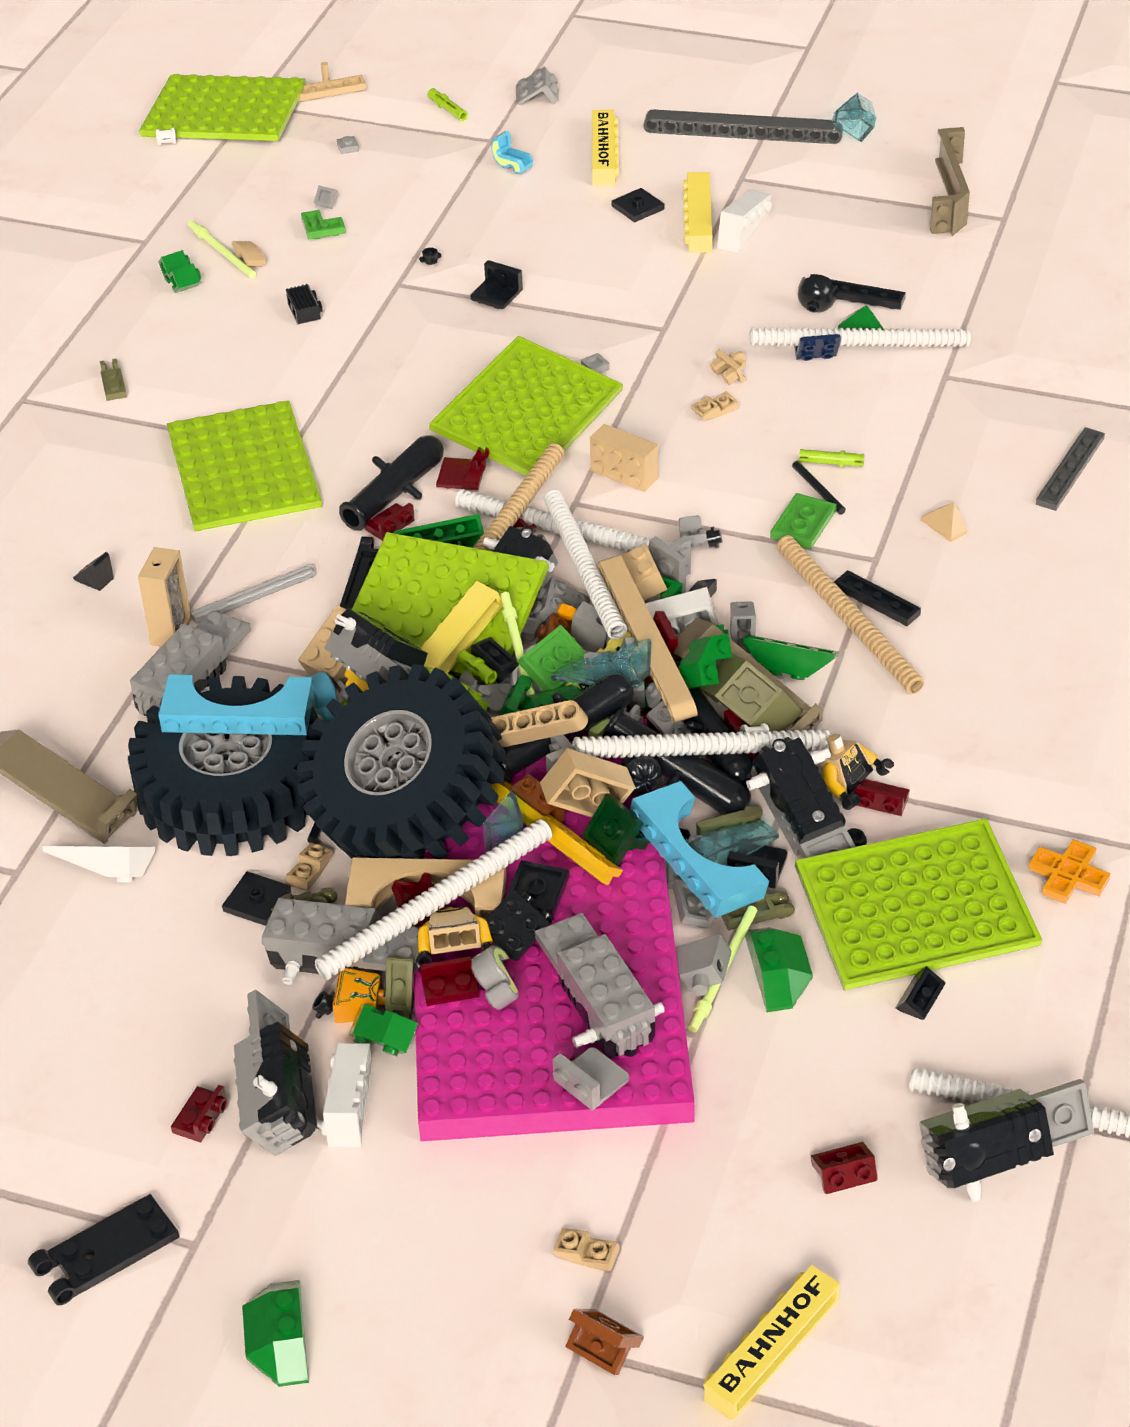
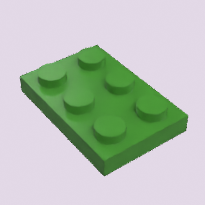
M796 493L771 529L770 538L780 540L782 537L790 535L801 547L812 549L835 514L837 504Z
M559 625L517 662L543 691L561 687L572 675H575L584 665L583 656L586 652L565 628Z

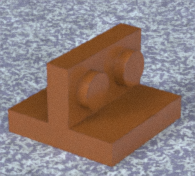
M573 1309L569 1320L575 1323V1326L565 1347L611 1374L619 1375L630 1349L640 1348L644 1336L596 1309Z

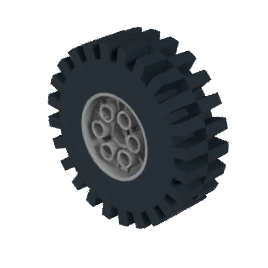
M413 664L408 674L400 665L389 667L388 682L377 671L366 675L368 690L363 692L353 682L345 688L351 700L343 707L333 698L326 705V708L334 716L330 723L316 718L311 728L318 735L320 741L304 740L301 751L310 761L299 762L297 766V774L305 781L297 785L299 795L306 801L303 807L306 813L315 821V824L351 859H425L424 850H428L436 859H442L448 856L444 844L446 839L451 837L461 847L470 839L461 827L469 821L480 828L487 818L478 808L479 803L495 806L499 795L490 784L503 783L505 772L497 763L506 760L505 749L498 742L502 739L501 734L493 724L491 717L462 683L455 677L450 679L441 669L434 667L430 674L423 665Z
M233 676L231 688H222L220 677L208 679L209 691L201 693L196 683H194L195 690L200 696L213 703L227 706H243L264 701L278 693L284 686L279 684L270 692L268 680L257 678L252 688H247L244 676ZM152 705L146 711L148 722L138 721L135 725L136 738H130L128 742L130 754L128 756V764L134 792L137 794V807L140 815L144 816L146 826L150 830L157 828L158 836L162 841L168 843L175 837L178 849L188 852L198 840L200 853L206 856H213L216 845L224 844L226 856L238 855L239 842L248 841L253 853L263 850V836L269 835L275 844H279L286 840L285 825L296 832H299L306 826L304 814H308L303 807L306 801L299 795L297 786L305 781L297 774V766L299 762L310 761L301 751L304 740L320 741L318 735L311 728L313 722L318 718L313 706L307 735L162 732L159 720L160 708Z

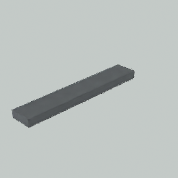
M1087 427L1083 429L1037 497L1036 505L1057 511L1103 442L1105 433Z

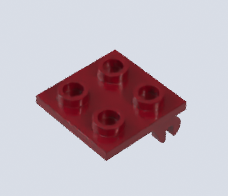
M479 447L472 459L444 457L436 487L479 490L483 472L486 468L485 459L489 457L490 453L489 449L486 447L485 453H482L481 447Z

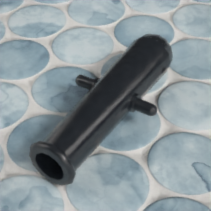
M431 435L421 436L391 464L389 462L385 463L378 456H374L372 462L381 469V473L349 502H343L339 506L340 517L347 527L356 531L363 530L368 520L403 492H408L415 499L420 500L422 493L413 485L442 460L444 447L440 440Z
M674 661L679 670V664L681 661ZM699 688L688 689L696 705L698 715L683 720L686 728L692 734L698 733L699 735L701 733L706 735L708 733L715 734L716 732L720 734L727 732L729 734L731 730ZM714 752L713 755L708 753L705 755L710 764L741 781L746 786V781L753 778L750 773L754 761L744 752L742 754L737 752L735 754H722L721 752L720 755Z
M621 673L607 674L570 699L575 701L588 717V723L580 731L563 734L569 742H573L575 737H581L584 732L614 715L619 708L624 709L632 701L634 690L629 679ZM559 692L553 693L552 699L554 703L564 701ZM551 737L503 747L506 760L497 763L505 772L504 780L511 782L512 776L550 754L549 744H551Z
M619 708L605 728L602 737L609 736L611 738L612 736H617L619 738L620 735L625 736V738L628 735L632 737L635 735L640 737L647 735L648 737L651 734L656 737L659 733L624 714V709ZM693 753L690 756L686 754L683 756L679 754L676 756L671 754L664 756L663 754L661 757L657 755L653 757L660 765L661 775L669 779L667 786L681 781L696 798L722 815L744 810L751 801L750 790L744 783L697 755H693Z

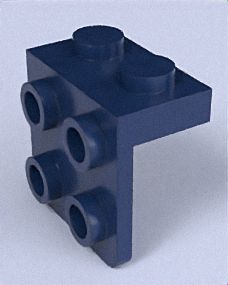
M840 334L801 337L798 346L794 344L796 360L830 359L837 356L841 340Z

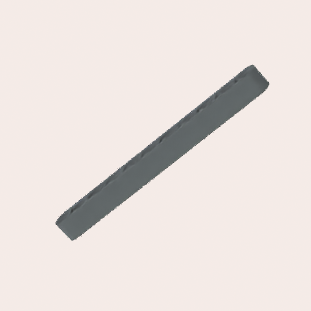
M657 109L649 110L646 113L643 124L645 131L656 134L837 144L841 141L843 125L837 120Z

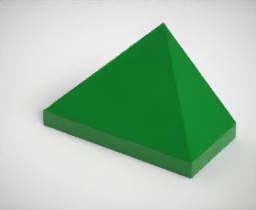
M867 305L848 315L838 325V329L843 328L844 330L846 328H850V330L852 328H856V330L859 328L863 330L865 328L869 330L871 328H875V330L881 328L883 330V326Z

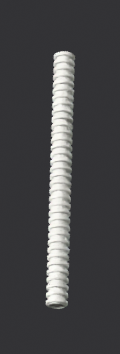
M752 327L749 332L751 346L755 344L757 346H761V344L767 346V344H770V346L774 344L776 346H780V344L786 346V344L798 346L801 337L840 334L839 346H843V344L846 346L850 344L852 346H856V344L858 346H862V344L864 346L869 344L871 346H875V344L877 346H881V344L883 346L888 344L893 346L895 344L896 347L900 345L902 347L906 345L912 347V345L915 347L919 345L921 347L925 345L927 347H931V345L933 347H937V345L940 347L944 345L946 347L950 345L952 347H956V345L958 347L963 345L968 347L971 342L969 329L964 331L963 329L958 331L956 329H952V331L950 329H946V331L944 329L939 331L938 329L933 331L927 329L926 331L922 328L920 331L918 328H915V330L912 328L908 330L906 328L902 330L900 328H896V330L890 328V330L887 328L883 330L881 328L877 330L875 328H871V330L868 328L864 330L862 328L858 330L856 328H852V330L850 328L845 330L843 328L839 330L837 328H833V330L831 328H827V330L824 328L820 330L818 328H814V330L812 328H808V330L805 328L801 330L799 328H795V330L793 328H789V330L787 328L782 330L780 328H776V330L774 328H770V330L764 328L762 330L761 327L757 329Z
M460 489L455 498L457 508L462 507L464 510L480 512L483 515L487 514V516L495 518L507 502L499 498H490L487 495L484 496L475 492L471 493V491H465L464 489ZM527 507L520 516L527 525L534 523L537 529L542 528L544 531L548 530L549 532L560 534L549 511H539L537 508ZM575 519L584 540L586 539L587 542L592 541L594 544L599 543L601 546L605 544L606 547L611 546L613 549L618 548L620 551L624 549L625 552H629L644 544L649 549V540L652 538L646 539L645 536L640 538V535L627 534L625 531L621 532L613 528L608 529L606 526L602 527L599 524H589L587 521L583 522L582 520Z
M557 489L549 490L544 495V503L571 556L574 566L582 579L607 635L611 639H620L627 633V625L562 493Z
M811 729L808 731L788 730L786 732L781 730L779 732L773 731L772 733L771 731H766L765 733L763 731L758 733L755 731L751 733L737 732L736 734L734 732L729 734L727 732L722 734L716 732L715 734L708 733L707 735L705 733L700 735L698 733L693 735L687 733L685 736L684 734H678V736L676 734H671L670 736L664 734L663 737L661 734H657L656 737L653 734L648 737L647 735H642L641 737L639 735L634 737L628 735L626 738L623 735H620L619 738L617 736H612L611 738L609 736L604 738L598 736L596 739L594 736H591L589 739L587 737H582L581 739L580 737H575L572 742V749L594 757L597 756L600 759L603 756L605 758H610L611 756L613 758L618 756L624 758L626 755L629 758L633 757V755L635 757L641 755H649L650 757L657 755L661 757L663 754L664 756H669L670 754L672 756L677 754L680 756L685 754L690 756L692 753L693 755H699V753L701 755H706L707 753L713 755L714 752L717 755H720L721 752L722 754H735L736 752L738 754L743 752L749 754L750 752L760 753L761 748L764 746L771 748L776 739L789 737L794 740L800 737L806 749L811 752L814 750L821 751L825 748L829 750L826 739L831 734L827 729L822 731L820 729L815 731Z
M542 819L530 824L523 831H519L517 835L511 836V839L505 840L498 847L492 848V851H487L479 859L473 860V863H468L460 871L454 872L447 879L441 880V883L430 887L428 892H422L421 895L415 897V900H409L408 904L402 905V908L399 907L395 912H390L388 916L382 917V921H376L375 925L371 924L369 926V929L365 928L362 930V933L359 932L355 937L349 938V942L344 941L342 946L338 945L335 950L332 949L328 954L322 955V959L317 958L315 960V967L318 973L326 980L331 979L332 975L338 974V970H345V966L349 967L352 965V962L356 963L359 958H364L365 953L370 954L372 949L376 950L379 945L383 946L385 941L388 942L392 937H397L399 933L405 932V929L416 925L418 920H424L425 916L431 915V912H436L438 908L444 907V904H449L451 900L457 899V896L468 892L470 888L476 887V884L482 883L489 876L495 875L502 868H506L508 864H512L514 860L520 859L527 852H531L533 848H537L540 844L545 843L546 840H550L552 838L551 828Z
M917 1067L912 1070L909 1083L910 1091L914 1092L915 1089L919 1090V1093L926 1091L927 1095L935 1093L936 1097L944 1095L945 1099L952 1097V1100L956 1101L958 1098L961 1099V1102L968 1100L970 1104L1012 1091L1011 1087L1003 1089L1002 1085L998 1088L992 1083L990 1086L986 1085V1082L979 1084L978 1080L970 1082L969 1078L961 1080L960 1076L952 1078L950 1074L946 1077L944 1073L937 1075L935 1071L928 1073L927 1069L919 1071ZM1094 1105V1108L1090 1107L1093 1128H1098L1099 1132L1107 1130L1108 1134L1116 1132L1118 1136L1122 1133L1125 1134V1137H1129L1130 1113L1129 1115H1125L1124 1111L1116 1113L1115 1109L1107 1111L1106 1107L1098 1109L1096 1105Z

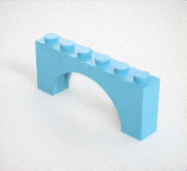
M169 674L159 711L162 732L307 735L314 700L312 677H288L283 688L264 701L243 706H227L213 703L200 696L195 690L193 675Z
M681 781L632 799L630 811L644 823L640 831L715 918L764 899L769 880L755 864L745 867L721 865L701 856L685 841L678 823L691 814L695 796Z

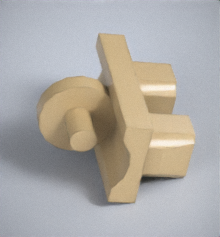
M721 349L715 352L717 358L710 363V367L716 375L726 370L721 375L729 385L736 380H739L741 383L747 380L741 373L742 368L746 366V356L744 353L738 351L728 356Z

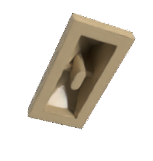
M954 502L939 507L921 517V521L950 542L967 534V528Z

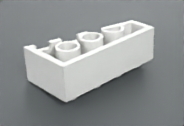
M748 190L722 210L717 248L739 253L770 212L772 207V201H770L771 194Z
M707 587L645 603L652 618L655 611L665 612L677 636L696 617L714 625H719Z
M338 1043L336 1053L331 1056L332 1073L328 1077V1092L323 1111L324 1119L322 1121V1135L327 1136L328 1147H361L372 1064L370 1044Z

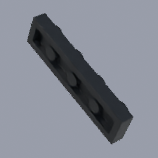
M832 280V284L835 287L836 285L838 286L839 292L836 299L901 310L905 301L906 292Z
M849 570L834 581L846 595L905 626L910 625L921 615L920 607Z

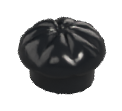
M633 755L631 758L626 757L620 764L628 768L635 785V789L630 795L641 796L647 794L658 785L662 772L658 761L653 757L642 755L635 757Z

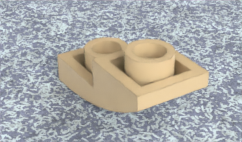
M232 241L231 244L237 257L243 258L247 266L265 265L266 259L263 253L253 242Z
M727 391L713 400L706 396L691 406V409L703 420L717 418L739 408L738 401Z
M310 843L299 854V863L286 874V883L308 891L327 866L333 850L320 844Z
M562 1228L553 1253L582 1266L611 1272L620 1248L616 1241L592 1239L588 1231Z

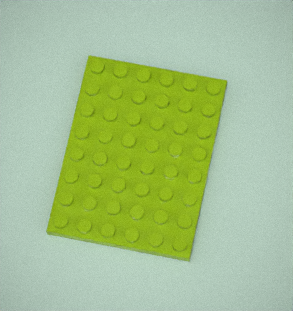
M196 74L170 75L139 129L140 137H157L156 129L171 130L174 127L176 138L279 141L299 101L300 93L304 90L306 80L305 78H282L279 76L271 78L264 76L248 77L245 75L240 77L230 75L200 76Z
M518 335L429 423V430L475 452L481 447V452L485 453V448L487 447L490 451L489 459L526 476L549 444L556 443L566 451L623 390V384Z
M289 400L167 423L169 437L195 532L322 507V500Z
M386 532L352 610L362 612L369 617L381 621L416 646L422 648L424 642L432 636L438 625L451 613L452 608L465 596L467 590L478 581L497 591L499 596L503 592H509L512 606L516 608L518 616L516 621L521 635L549 569V564L547 561ZM502 607L472 645L491 637L512 656L514 647L508 624L503 618L502 611L504 609ZM457 662L448 674L460 677L468 669ZM473 676L475 680L483 681L478 676Z
M987 818L795 860L797 874L844 991L915 975L926 966L933 971L1041 946L1042 944L1040 933Z

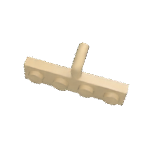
M322 62L323 81L304 85V90L300 93L298 102L366 90V82L362 74L330 80L328 63Z

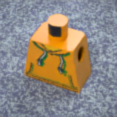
M348 968L339 971L333 1001L335 1023L354 1022L358 1009L362 1004L373 1006L377 1010L380 1009V1005H385L386 989H382L381 976L379 974Z

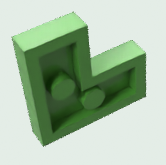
M320 210L301 213V219L308 239L338 236L345 233L342 217L323 220Z

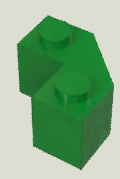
M183 250L162 256L159 259L158 263L167 283L172 282V289L175 293L196 287L201 282L199 269L195 268L194 263H190L188 255H185Z
M715 635L692 640L688 647L690 650L686 658L682 659L679 664V672L687 688L694 689L719 684L716 661L732 658L729 635Z
M362 1004L358 1009L348 1035L354 1037V1043L378 1044L383 1046V1052L397 1057L398 1053H407L418 1023L386 1010L382 1012L373 1006Z

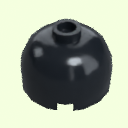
M810 274L809 278L802 277L797 293L800 304L808 311L825 312L833 306L839 291L838 286L836 285L835 287L830 278L819 274Z

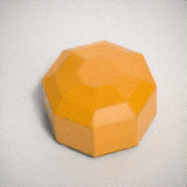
M560 603L556 613L559 617L572 621L577 608Z

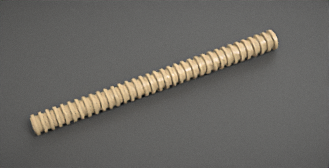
M556 443L549 444L473 548L493 551L483 545L484 539L489 537L500 540L509 526H514L565 456V451L560 445Z
M792 536L782 537L776 547L784 558L788 560L804 580L909 694L919 692L925 683L922 676L888 642L884 635Z

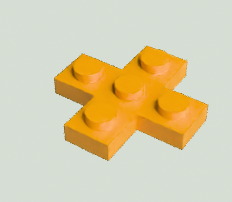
M1074 839L1063 855L1039 846L1029 862V870L1049 877L1043 887L1042 895L1064 904L1067 903L1075 888L1100 897L1110 880L1111 874L1090 866L1096 854V848Z

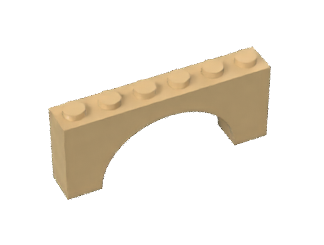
M352 858L345 905L375 908L377 912L384 902L394 896L391 887L395 880L418 883L423 873H429L431 881L435 885L441 883V880L447 879L449 875H453L454 872L460 871L468 863H473V860ZM502 868L495 875L489 876L487 880L476 884V887L470 888L468 892H464L461 895L472 906L475 915L486 920L504 900L507 880L506 868Z

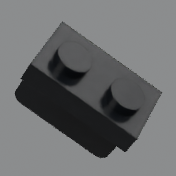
M487 260L484 263L485 281L470 295V299L496 309H504L523 290L522 270Z
M740 841L736 852L729 851L727 866L745 867L755 864L769 880L768 888L776 889L788 852L781 848L749 841Z
M512 889L486 921L492 941L502 948L509 958L518 961L535 943V931L554 924L552 921L555 918L544 908L540 911L534 905L537 901L528 892L524 891L522 894Z

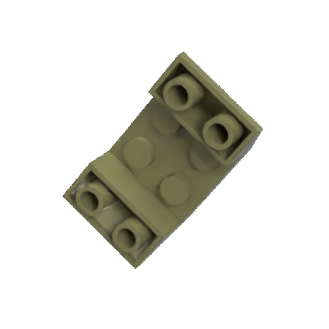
M733 653L732 658L724 659L717 667L719 684L699 688L717 704L720 702L749 727L760 726L762 723H766L771 733L773 731H785L790 724H794L803 712L781 688L747 660Z

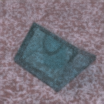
M511 791L483 823L485 854L487 851H492V848L498 847L500 843H504L505 840L511 839V836L517 835L519 831H523L522 814L516 795Z

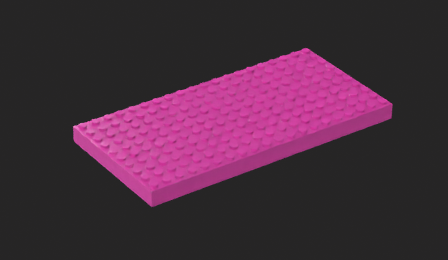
M642 719V724L647 726V719ZM589 730L584 732L580 738L589 737ZM546 756L512 776V781L508 783L513 786L528 774L541 782L547 774ZM603 756L602 759L620 765L626 757L621 758L618 756L613 758L611 756L610 758H605ZM629 795L623 802V805L630 810L632 799L638 796ZM496 802L495 806L479 803L478 808L487 818L480 828L469 821L461 827L470 838L461 847L451 837L446 839L444 844L448 856L442 859H479L487 851H492V848L498 847L500 843L511 839V836L517 835L519 831H523L524 828L529 826L498 804V802ZM564 809L565 820L561 823L590 844L582 834L592 817ZM545 841L539 847L533 848L531 852L521 856L520 859L514 860L512 864H508L506 867L505 897L521 860L569 870L570 876L554 915L555 919L552 922L557 923L583 913L598 937L604 934L607 935L651 1003L655 1005L661 1002L664 1007V1013L655 1016V1037L648 1045L638 1047V1053L635 1056L627 1057L623 1054L610 1058L629 1074V1081L592 1111L554 1081L552 1059L561 1053L572 1062L591 1047L598 1049L603 1054L604 1052L596 1042L588 1043L578 1048L574 1046L572 1037L586 1032L588 1027L573 1006L566 992L562 989L557 971L537 940L518 961L509 958L503 962L518 989L519 996L517 1000L501 1010H497L489 1004L485 997L486 991L478 981L479 997L427 1006L421 974L417 968L414 974L415 1022L418 1023L415 1033L420 1142L694 1122L695 1101L664 858L660 856L651 842H649L645 850H628L621 864L617 865L623 869L619 877L613 876L609 885L598 881L592 874H589L583 867L576 864L570 857L563 854L553 844ZM424 850L425 859H436L428 850ZM457 896V899L451 900L449 904H444V907L441 908V910H444L447 907H468L472 914H475L472 906L461 896ZM484 947L438 954L429 953V956L432 958V962L469 956L473 958L481 953Z

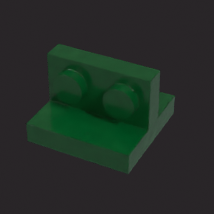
M605 794L582 834L590 844L615 865L621 864L628 850H645L650 842L639 832L644 823L612 794Z

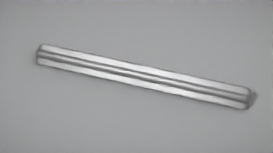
M311 565L304 566L193 610L191 612L192 619L195 623H200L211 610L225 613L313 578L315 576L314 569Z

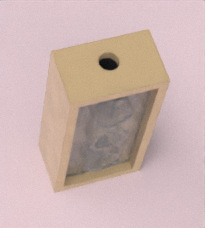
M153 547L138 575L150 644L162 647L183 623L189 625L192 617L180 550Z

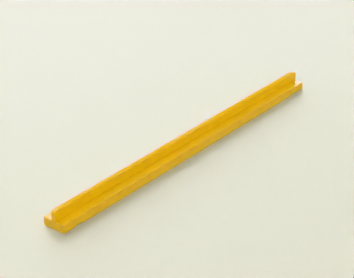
M349 669L346 670L344 674L348 678L346 686L354 682L363 692L369 689L366 680L356 676L355 672ZM504 780L503 783L490 784L499 795L498 804L502 805V807L523 821L527 826L536 823L539 819L545 821L552 831V838L546 841L557 847L563 854L570 857L576 864L596 877L598 881L609 885L613 876L619 877L623 869L606 859V856L552 815L543 816L512 792V785Z

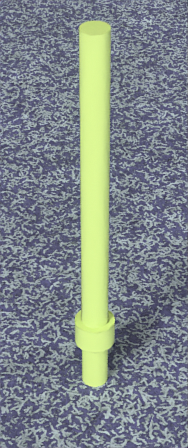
M193 220L188 222V226L200 239L207 241L250 278L256 276L254 270L211 236L205 227L198 225Z
M503 592L500 594L504 609L502 614L504 621L508 624L518 661L525 654L516 621L518 616L516 608L512 606L509 592ZM519 665L520 675L528 676L532 682L528 673ZM533 683L530 689L525 691L526 696L535 694Z
M748 906L729 944L731 956L727 971L758 911L754 906ZM721 983L708 987V993L703 996L702 1000H698L693 1010L694 1015L688 1025L689 1031L696 1033L703 1019L708 1017L712 1009L711 1003Z

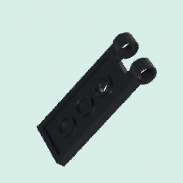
M362 536L360 539V545L340 603V607L346 610L353 608L379 550L374 549L373 537Z
M149 1194L48 1251L46 1249L35 1251L29 1257L27 1263L36 1276L46 1275L59 1265L68 1280L60 1278L54 1281L48 1288V1294L56 1305L61 1306L71 1301L75 1296L178 1239L179 1232L152 1195ZM88 1254H95L93 1258H85Z

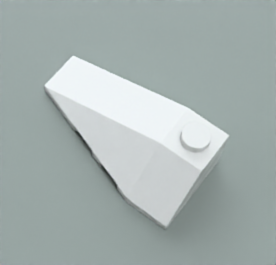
M43 846V851L106 877H117V882H132V877L143 876L155 853V847Z

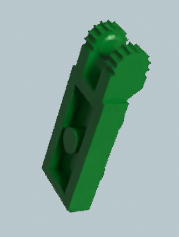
M521 675L517 679L516 684L510 688L498 716L520 711L519 708L525 700L524 691H528L532 684L528 676Z

